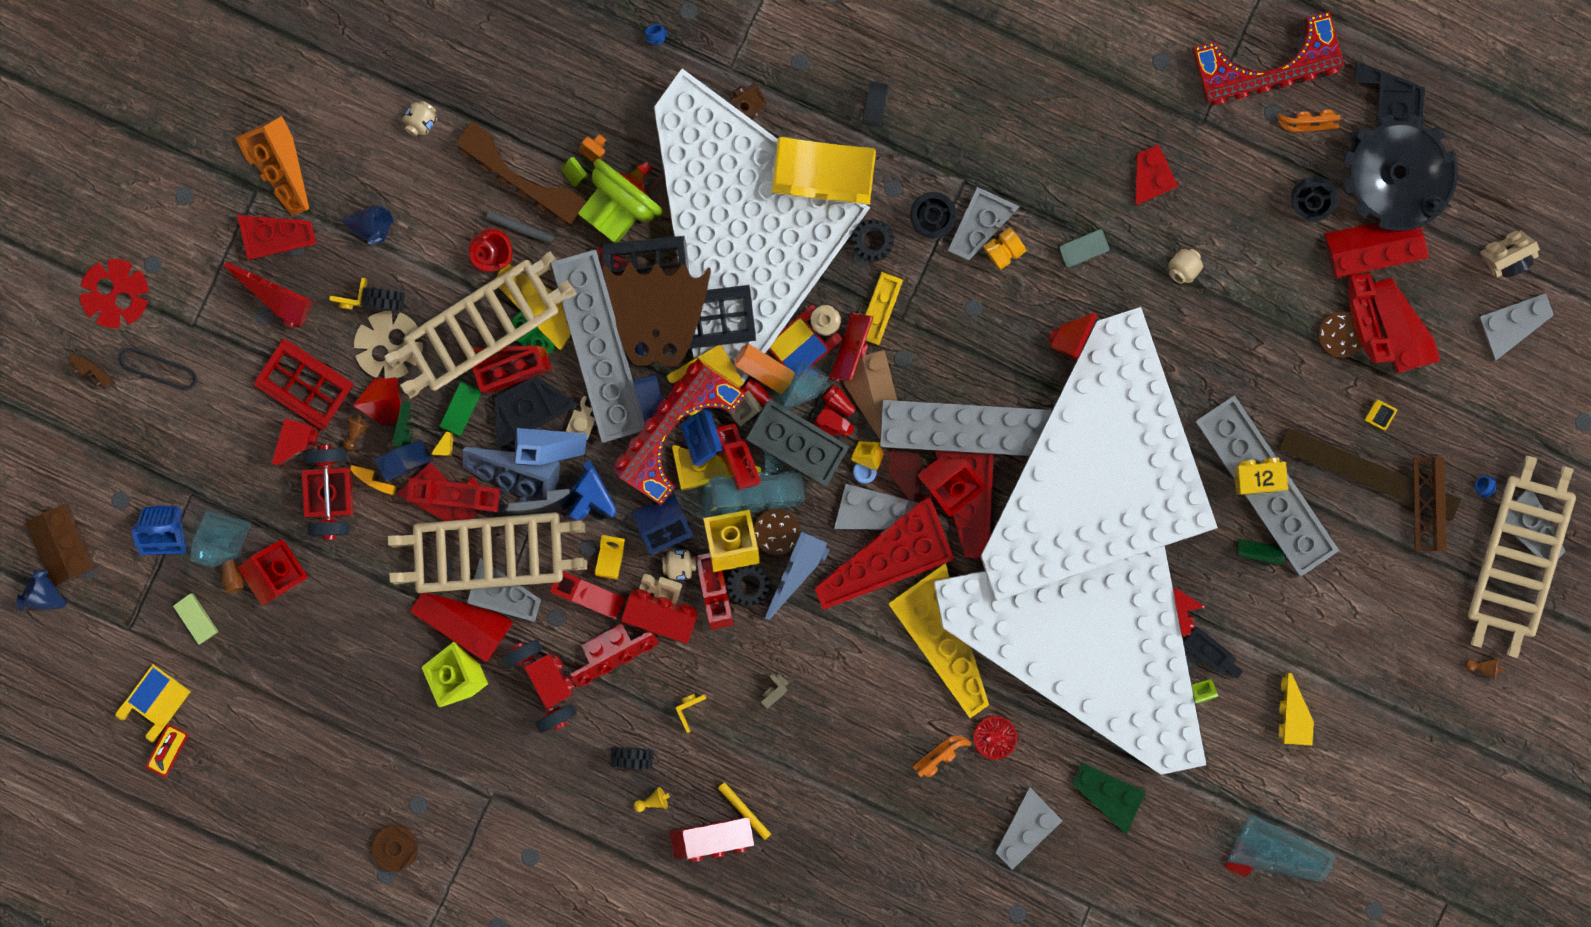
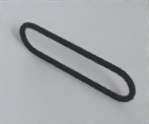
M131 347L126 348L120 354V364L128 371L185 391L191 390L197 383L196 373L186 366ZM128 351L140 353L191 372L194 381L189 387L174 384L126 366L123 362V356Z

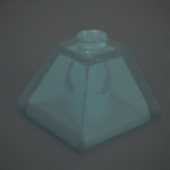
M803 360L793 377L791 385L780 398L782 408L788 410L817 398L819 393L824 394L830 383L827 381L829 378L828 374Z
M206 510L192 542L190 561L215 567L237 558L251 527V522Z

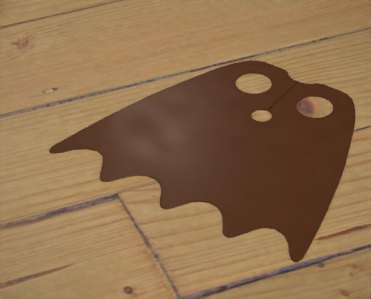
M628 263L623 274L617 276L606 265H603L605 283L615 315L616 327L625 352L631 362L635 365L644 366L649 365L651 362H659L663 366L679 365L689 349L700 319L711 268H707L700 277L694 278L690 275L686 265L682 264L673 276H667L663 273L659 264L656 263L648 275H641L636 271L632 263ZM654 329H658L660 331V335L658 337H654L652 335V331ZM643 342L648 345L649 353L647 356L639 357L635 353V347L638 343ZM668 343L674 344L677 349V353L673 358H667L663 354V347Z

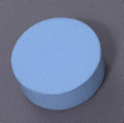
M857 463L853 474L858 482L866 484L875 479L877 470Z

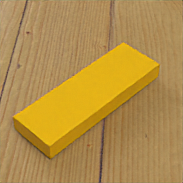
M881 272L866 315L874 317L866 338L867 342L879 346L901 288L902 279Z

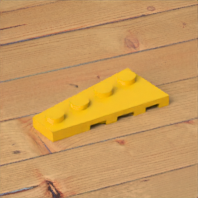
M509 264L500 270L496 278L513 268V266ZM522 272L513 278L535 317L547 310L528 275ZM506 284L500 286L499 288L518 307ZM545 287V288L547 289L548 293L553 292V291L550 290L549 288ZM562 302L556 304L558 313L537 327L561 351L571 334Z

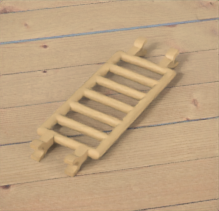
M550 251L545 254L540 261L533 265L529 260L522 261L405 335L403 340L406 345L384 356L394 370L399 368L410 357L414 358L422 373L420 376L401 384L405 394H408L411 399L428 385L431 390H438L558 313L556 304L564 299L573 297L577 293L568 280L561 283L553 292L548 293L539 276L548 270H552L551 262L557 261L552 252ZM524 271L547 310L536 317L513 279ZM503 284H506L527 320L525 324L517 329L514 328L494 293V290ZM486 296L507 333L506 336L496 342L474 305L476 301ZM465 308L487 345V348L477 354L473 351L454 315ZM445 321L468 359L458 366L454 365L434 329ZM424 334H427L448 371L435 379L415 343V340Z
M1527 455L1520 478L1510 476L1507 480L1468 612V618L1477 622L1470 644L1482 647L1487 625L1511 631L1514 633L1507 655L1515 658L1519 656L1523 637H1534L1536 635L1576 501V495L1567 492L1574 469L1562 466L1556 488L1532 482L1530 480L1537 458ZM1515 487L1564 500L1565 504L1562 514L1513 501L1512 497ZM1511 509L1559 523L1555 537L1505 523L1508 510ZM1502 532L1551 545L1549 558L1545 559L1498 545ZM1495 554L1545 568L1542 582L1492 568ZM1492 577L1538 590L1535 604L1485 590L1488 578ZM1482 599L1532 613L1529 626L1479 613Z
M558 513L418 523L413 526V535L388 536V545L392 546V548L413 546L415 571L390 573V583L394 585L415 583L416 592L427 593L560 582L563 579L562 571L587 570V560H584V558L562 560L561 534L585 533V523H582V521L560 523ZM551 522L553 573L539 574L537 523ZM528 524L530 575L516 576L514 525ZM505 526L507 577L493 578L491 527ZM482 528L484 579L470 580L468 529ZM446 530H459L461 581L447 582ZM436 531L438 582L424 583L422 532Z

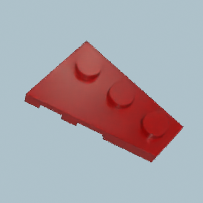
M237 215L249 261L317 244L311 221Z
M432 462L414 477L418 479L448 481ZM408 483L396 494L407 499ZM412 502L444 521L474 519L478 515L472 508Z

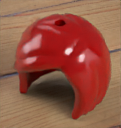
M489 228L477 233L471 239L469 244V260L477 270L483 272L500 271L511 263L513 255L512 245L509 237L504 232Z

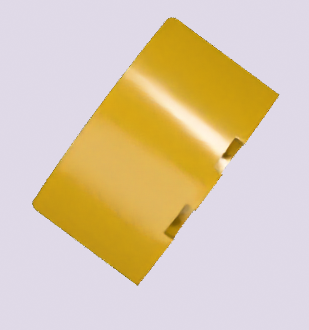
M779 137L772 193L870 205L876 150L867 147Z

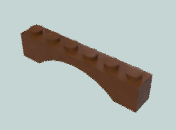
M473 121L470 122L456 142V145L460 147L458 150L460 154L468 159L471 156L479 161L477 165L486 172L492 170L497 173L496 179L506 186L511 183L517 187L515 191L517 194L525 199L528 197L536 201L534 205L545 213L547 210L554 213L553 219L563 226L567 223L572 226L579 217V211L587 202L569 188L541 187L516 175L501 159L493 136Z

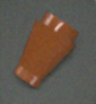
M234 557L222 559L220 561L222 588L225 589L227 594L243 590L245 581L237 569Z

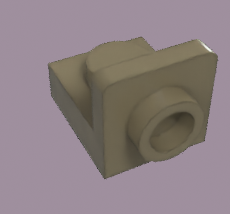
M750 391L746 392L747 395L733 413L728 411L731 418L740 427L763 409Z
M774 673L770 675V678L778 687L774 689L772 686L762 695L764 700L761 703L767 709L788 691L786 686L789 683L780 673L777 676Z

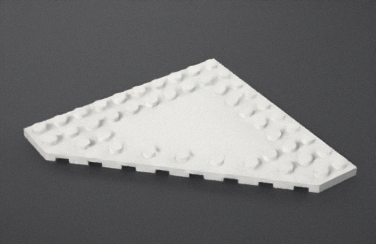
M681 69L654 106L674 237L685 236L689 273L692 277L698 278L707 268H711L707 290L750 285L756 341L722 345L742 381L745 382L749 374L737 368L734 359L741 347L750 344L761 352L766 353L870 207L866 204L772 193L778 139L684 69ZM743 299L724 301L725 314L743 312ZM719 301L703 304L701 317L720 314ZM745 316L726 318L727 331L746 329ZM721 319L702 321L703 334L722 332ZM696 328V331H695L694 335H698V330H697V328ZM715 346L692 348L693 359Z
M1141 307L1097 321L981 555L995 601L1218 528Z
M1165 546L995 601L986 571L933 581L942 628L1121 747L1139 761L1161 775L1206 765Z

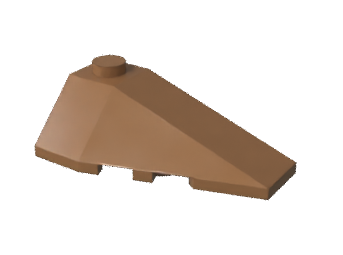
M885 350L867 354L863 358L860 357L852 381L843 380L846 389L879 439L881 433L882 400L897 401Z

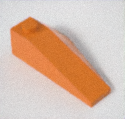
M282 116L235 137L246 160L250 165L254 163L261 171L260 177L264 182L267 180L275 189L274 194L292 216L309 209L293 136Z

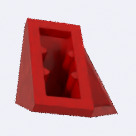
M383 377L374 379L353 406L382 425L397 423L402 403L398 378L385 379Z

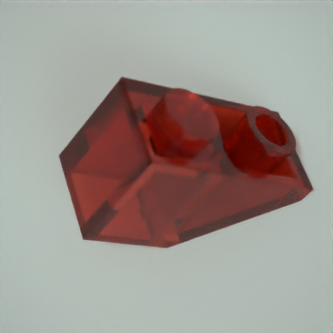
M891 450L888 475L905 497L913 501L914 496H919L920 482H916L917 473L922 471L923 459H918L919 454Z

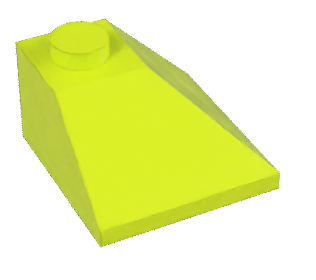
M456 642L451 643L422 666L438 707L472 697L488 685L480 664Z

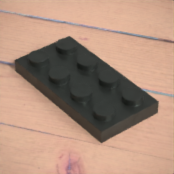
M771 399L767 400L745 438L746 441L824 487H827L850 447Z

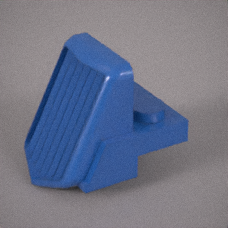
M587 460L583 465V473L571 489L572 494L577 497L575 503L570 506L564 517L570 521L583 520L591 509L588 507L590 505L605 517L613 518L616 514V507L591 461Z
M160 505L145 507L141 510L137 524H134L132 529L135 547H138L139 555L186 554L187 545L181 522L182 512L180 507Z

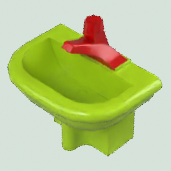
M601 159L594 161L595 169L592 173V181L597 186V190L579 211L578 214L614 243L620 242L636 220L648 223L656 217H663V209L649 198L644 187V178L652 170L650 164L644 162L632 173L622 174L616 172Z

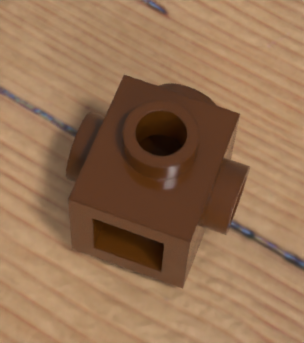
M756 82L746 88L744 85L736 88L729 100L732 106L751 120L760 115V110L764 109L767 104V100Z

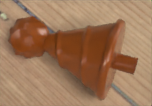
M360 415L357 419L347 418L349 440H346L343 446L348 452L355 450L356 445L354 441L369 428V425L362 421L363 417Z
M1499 658L1477 663L1474 659H1469L1465 663L1467 670L1474 671L1478 669L1496 680L1497 671L1503 672L1504 669L1498 667Z

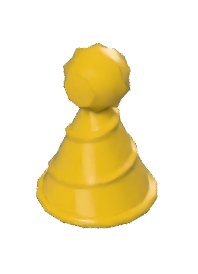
M658 787L645 801H635L633 807L639 813L644 811L646 807L667 809V799L670 796L665 794L661 787Z

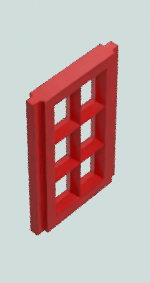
M284 338L253 385L324 431L355 384ZM284 353L300 363L294 374L278 365ZM304 366L320 376L314 388L298 378ZM274 368L290 378L284 389L268 379ZM324 380L340 389L334 401L318 391ZM294 381L311 391L304 402L288 392ZM314 395L330 404L324 415L308 405Z

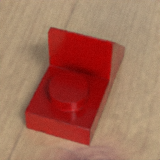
M1173 589L1181 635H1190L1191 629H1194L1192 615H1188L1187 611L1205 607L1179 589Z

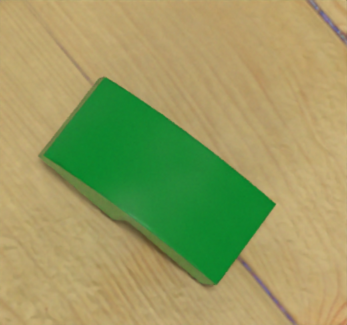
M522 312L511 321L515 329L527 322ZM538 327L517 339L523 346L544 347L547 355L556 348Z
M460 381L439 427L461 436L480 397V390Z

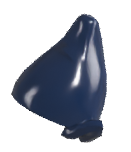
M370 206L355 215L343 217V223L359 238L366 240L368 244L375 245L381 244L386 240L390 224L394 223L391 212L384 207Z
M46 570L33 571L34 574L26 585L22 596L18 594L16 599L18 608L21 611L25 607L49 610L64 608L67 605V601L58 592L53 582L46 576L48 574Z

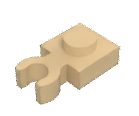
M584 396L581 399L582 410L581 412L574 410L566 432L586 433L588 440L595 419L590 416L592 408L586 407L587 397Z
M644 574L639 589L655 594L654 597L669 598L673 604H676L683 584L660 577L659 581H657L651 575Z

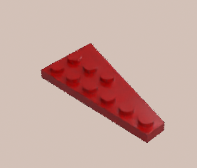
M935 450L938 461L966 459L986 487V489L953 514L965 558H981L990 536L994 454Z
M928 494L814 586L823 610L954 560L930 495Z

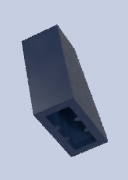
M656 375L633 381L644 422L653 417L659 404L663 401Z
M420 440L397 448L377 458L375 461L385 481L393 482L433 460L425 444Z

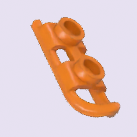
M1323 110L1319 113L1320 116L1312 117L1306 111L1299 112L1296 118H1289L1280 113L1278 114L1280 125L1289 132L1339 129V124H1334V121H1340L1341 117L1340 114L1335 115L1332 110ZM1287 123L1296 124V127L1289 126ZM1319 123V125L1311 126L1310 124Z
M951 736L912 767L915 771L920 768L917 772L920 777L924 774L926 777H931L937 772L938 768L936 765L942 760L945 763L952 761L956 756L954 750L964 745L971 746V742L963 736ZM938 753L939 755L931 761V758Z

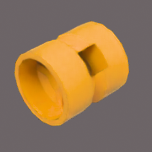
M1010 227L999 234L998 240L992 239L983 246L991 261L1000 271L1011 263V258L1017 259L1027 252L1019 237Z

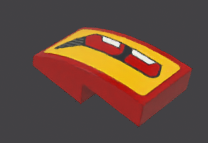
M168 724L152 752L145 769L166 779L177 761V757L186 743L189 734Z

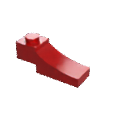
M736 424L716 428L723 448L722 451L716 453L728 468L737 491L760 485L761 480L746 441H742Z
M710 553L695 556L711 630L733 626L734 623L723 572H713Z

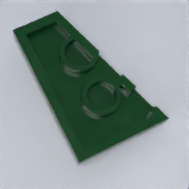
M1081 762L1072 784L1127 835L1146 792Z

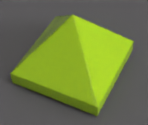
M1212 679L1191 685L1196 703L1208 702L1218 696Z

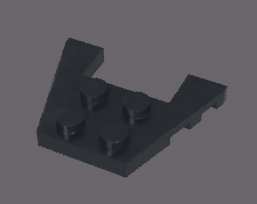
M1355 62L1354 83L1379 85L1376 127L1382 125L1380 117L1392 114L1394 121L1407 122L1409 114L1422 118L1420 125L1423 126L1425 87L1403 78L1395 77L1363 62ZM1359 131L1351 132L1350 152H1354L1356 146L1361 141L1356 137Z

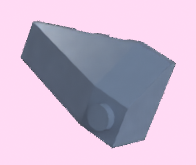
M465 447L463 449L462 467L486 482H494L501 487V492L505 494L510 492L520 499L518 502L547 500V491L556 490L559 481L560 462L555 461L542 465L515 464V452Z
M801 532L765 619L770 620L818 566L819 562H825L830 550L826 548V542Z

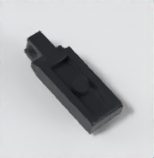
M1197 626L1194 627L1191 634L1184 640V647L1216 672L1221 673L1223 676L1229 672L1237 679L1242 674L1243 670L1234 664L1237 659L1233 654Z

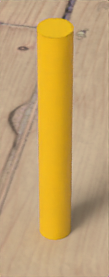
M724 782L718 787L720 792L744 818H749L750 825L766 840L771 833Z

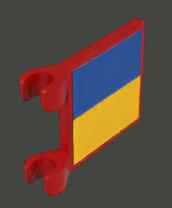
M814 305L809 306L800 316L783 329L769 347L771 353L782 365L795 372L793 377L795 380L800 378L843 340L841 335L836 333L828 341L824 342L807 323L816 309Z

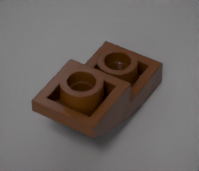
M74 354L68 356L72 361L69 365L75 373L88 376L93 372L94 375L91 377L99 387L103 385L109 389L116 383L103 369L93 362Z

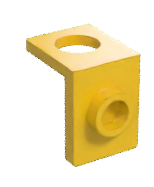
M361 278L358 300L330 296L329 300L339 303V307L353 310V306L362 307L363 288L367 286V279Z
M606 535L601 536L595 576L618 579L625 539ZM607 542H614L618 546H610Z
M694 694L681 699L683 704L676 707L687 733L691 732L682 710L707 698L705 694L697 698Z

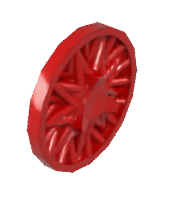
M990 716L983 719L977 725L974 732V744L984 757L1000 760L1014 751L1017 744V732L1009 720L1001 716Z

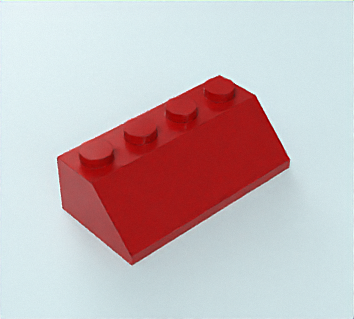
M1380 222L1324 233L1333 279L1428 259L1429 255L1422 228L1394 231L1378 226Z

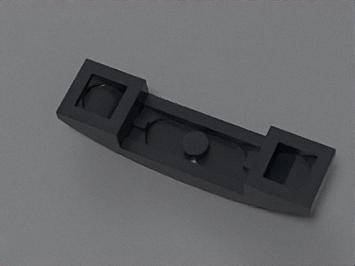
M570 489L547 491V500L505 504L502 497L499 496L498 512L484 510L483 512L494 517L558 513L574 504L575 498Z

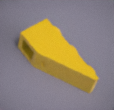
M1286 673L1285 677L1281 678V691H1284V701H1280L1279 714L1283 715V724L1278 726V738H1282L1281 743L1313 745L1314 721L1293 674Z

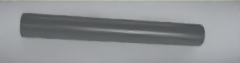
M488 211L486 220L549 244L553 242L554 235L490 211Z

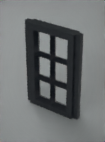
M685 236L603 244L604 265L614 275L615 273H623L626 269H614L613 256L631 254L632 264L637 272L652 270L654 265L637 266L636 254L655 252V261L661 269L680 268L682 264H685L689 271ZM678 249L679 262L661 264L659 251Z
M750 285L707 290L704 303L719 301L720 314L702 317L700 315L697 325L698 335L693 336L689 349L756 341ZM743 299V312L725 314L724 301ZM745 316L746 329L727 331L726 318ZM721 319L722 332L703 334L702 321ZM671 344L672 351L677 350L675 345Z

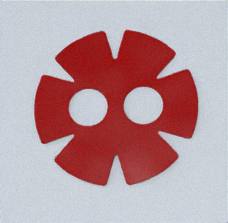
M109 259L108 273L99 262L85 274L81 287L93 292L80 294V302L88 317L101 310L96 321L97 324L108 328H120V314H122L128 325L135 322L143 314L148 301L135 295L148 293L149 288L140 270L127 277L132 263L120 259ZM108 278L113 282V290L109 294H101L98 291L97 283L100 279ZM120 293H127L131 297V305L126 309H120L115 304V298Z

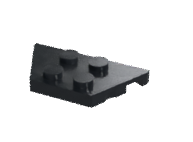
M538 376L530 378L496 396L495 423L497 448L500 449L515 441L517 428L537 429L577 407V404Z

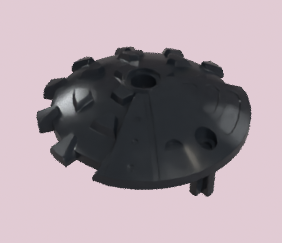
M1393 114L1380 117L1382 125L1371 131L1366 126L1363 127L1356 134V137L1361 141L1356 146L1354 152L1347 151L1344 156L1343 163L1350 165V180H1344L1343 185L1347 194L1353 192L1360 203L1355 210L1363 218L1370 213L1374 217L1381 219L1378 226L1387 230H1411L1431 222L1445 210L1456 188L1458 164L1454 150L1446 152L1440 141L1445 137V134L1437 126L1432 131L1421 126L1422 118L1416 115L1409 114L1408 122L1394 121ZM1396 166H1400L1402 169V174L1399 178H1396L1393 174Z

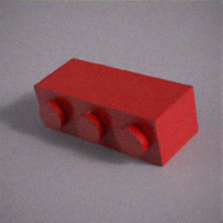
M632 589L621 621L688 644L699 612L694 611L695 609L692 606L686 604L681 606L673 604L669 598H656L650 596L648 591Z

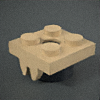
M1515 231L1508 234L1506 239L1500 242L1488 244L1485 247L1486 249L1480 251L1482 259L1487 262L1492 274L1496 275L1497 278L1499 276L1512 277L1528 270L1534 263L1533 259L1539 257L1538 251L1540 249L1537 242L1522 231Z

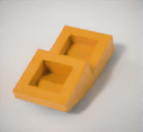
M351 465L350 470L360 480L379 491L395 495L397 486L374 481L376 471Z

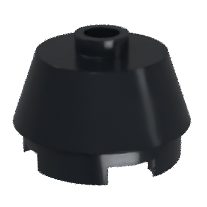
M1309 176L1295 185L1291 193L1293 209L1298 215L1308 221L1324 220L1335 210L1338 203V194L1334 185L1320 176Z
M928 192L919 196L914 201L910 210V221L913 228L926 238L936 239L943 237L953 229L956 223L957 212L955 205L950 198L942 193Z

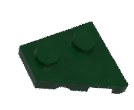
M402 401L392 442V445L397 447L411 444L413 438V431L410 430L412 406L410 402Z

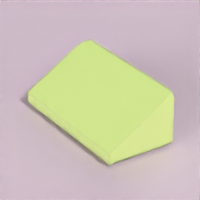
M190 593L173 606L199 645L219 632L193 593Z

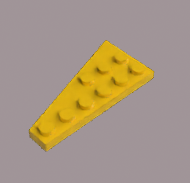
M945 563L891 601L889 606L968 717L972 718L986 708L989 703L972 648L942 628L933 581L950 578Z

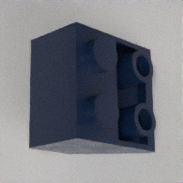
M675 494L668 496L662 505L654 502L632 512L650 555L694 536Z

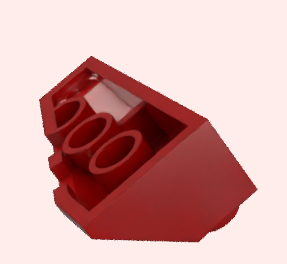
M225 262L224 266L277 316L283 318V324L294 329L296 325L303 327L314 303L313 301Z
M1389 278L1373 283L1376 291L1373 302L1384 339H1390L1396 359L1392 362L1394 373L1397 374L1440 361L1434 338L1393 279Z
M421 593L410 610L411 613L485 662H489L514 623L499 612L430 593Z

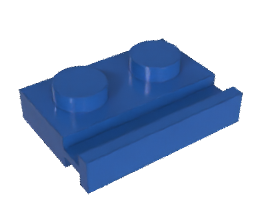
M703 408L702 412L696 413L681 424L693 465L696 466L703 465L714 457L716 452L723 450L711 411Z

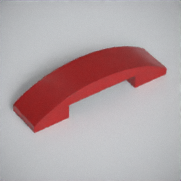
M1371 274L1350 275L1348 294L1351 316L1363 349L1373 363L1395 361L1390 339H1383L1372 298L1376 296V291Z
M409 478L407 501L498 512L500 488Z

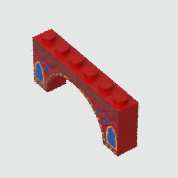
M1330 11L1307 17L1304 20L1305 39L1302 48L1293 60L1274 70L1250 71L1236 66L1223 55L1217 41L1194 47L1192 53L1206 104L1212 103L1213 106L1227 103V98L1235 97L1236 100L1249 97L1250 92L1258 91V94L1272 91L1271 87L1276 85L1285 88L1294 85L1295 80L1303 79V82L1317 79L1316 75L1325 73L1326 76L1340 73L1339 69L1344 66Z
M697 358L695 362H692L687 367L686 374L682 379L674 384L669 396L661 401L653 417L645 422L640 434L631 440L627 451L616 460L613 470L619 478L662 505L675 488L671 480L665 476L661 461L663 445L672 428L686 415L702 408L718 407L733 413L747 394L739 385L700 358Z

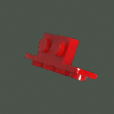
M621 623L581 645L589 664L571 673L570 677L577 688L588 685L592 680L610 673L621 664L628 663L634 657L651 651L659 644V641L651 631L631 641L624 625Z

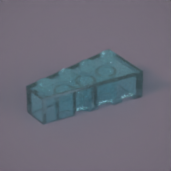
M791 470L783 471L779 475H771L770 472L759 473L760 485L738 491L732 478L715 476L712 480H709L701 493L704 517H713V514L717 513L729 514L741 510H750V513H757L764 510V507L767 506L768 510L799 507L805 501L802 474L794 473Z
M1250 815L1244 821L1227 861L1321 882L1328 877L1336 856L1254 815Z

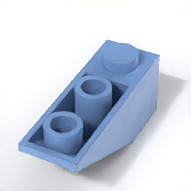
M517 428L515 464L542 465L585 455L587 434Z

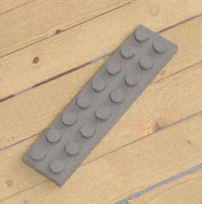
M596 250L551 262L557 288L561 283L568 280L577 293L573 297L564 299L561 302L601 443L641 432L645 422L625 350L616 327L615 315Z
M1235 395L1195 421L1233 479V467L1239 466L1240 461L1256 460V464H1263L1262 459L1277 458ZM1287 474L1288 490L1244 495L1280 549L1285 553L1286 558L1299 577H1301L1337 553L1339 549Z
M882 400L880 447L1031 456L1052 410Z

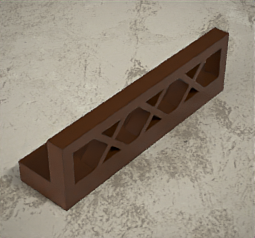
M1445 457L1413 458L1415 551H1447ZM1419 462H1432V472L1426 479L1419 473ZM1431 477H1432V484L1428 482V480H1429ZM1419 478L1423 480V482L1420 485ZM1425 483L1432 489V496L1426 502L1419 496V489ZM1419 500L1424 504L1421 508L1419 506ZM1425 507L1433 513V519L1427 525L1420 520V512ZM1420 524L1424 527V528L1421 530V532H1420ZM1427 530L1433 536V546L1420 547V536Z

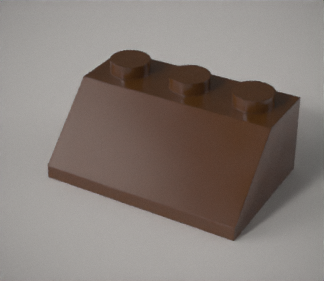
M69 504L58 506L26 522L44 568L48 571L47 575L55 586L97 569Z

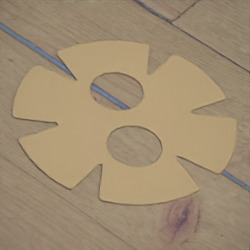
M382 311L368 317V320L374 330L360 325L355 335L354 348L368 349L356 355V359L363 370L371 376L378 377L384 366L385 379L402 377L408 373L404 362L399 368L394 370L386 359L380 362L374 360L372 350L378 345L385 346L388 353L401 349L406 345L403 341L400 345H393L389 341V333L393 329H400L407 335L418 328V326L411 318L402 313H399L394 324H392V311ZM415 342L422 354L423 343ZM413 357L406 360L408 363L416 366Z

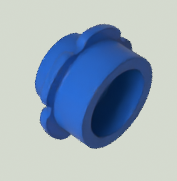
M661 24L651 25L645 30L646 41L653 45L663 43L668 35L667 30H664Z
M1486 475L1479 477L1475 482V490L1482 498H1488L1496 491V479Z

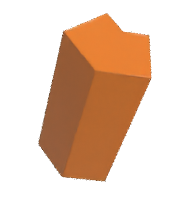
M750 344L742 346L738 355L734 358L737 368L781 395L791 385L795 375L794 371Z

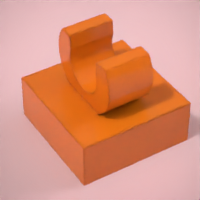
M600 134L594 141L587 136L581 143L578 151L594 164L596 159L602 160L606 150L602 147L606 139Z

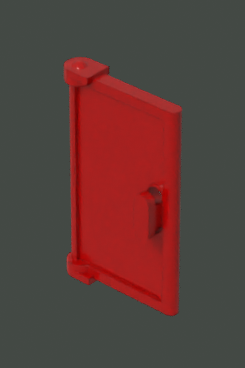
M850 312V320L828 379L838 382L839 380L852 381L859 358L865 356L868 347L865 341L874 318L873 316Z

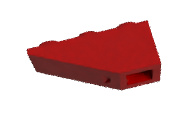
M562 571V581L555 582L550 590L554 594L613 619L617 618L625 600L622 596L565 571Z

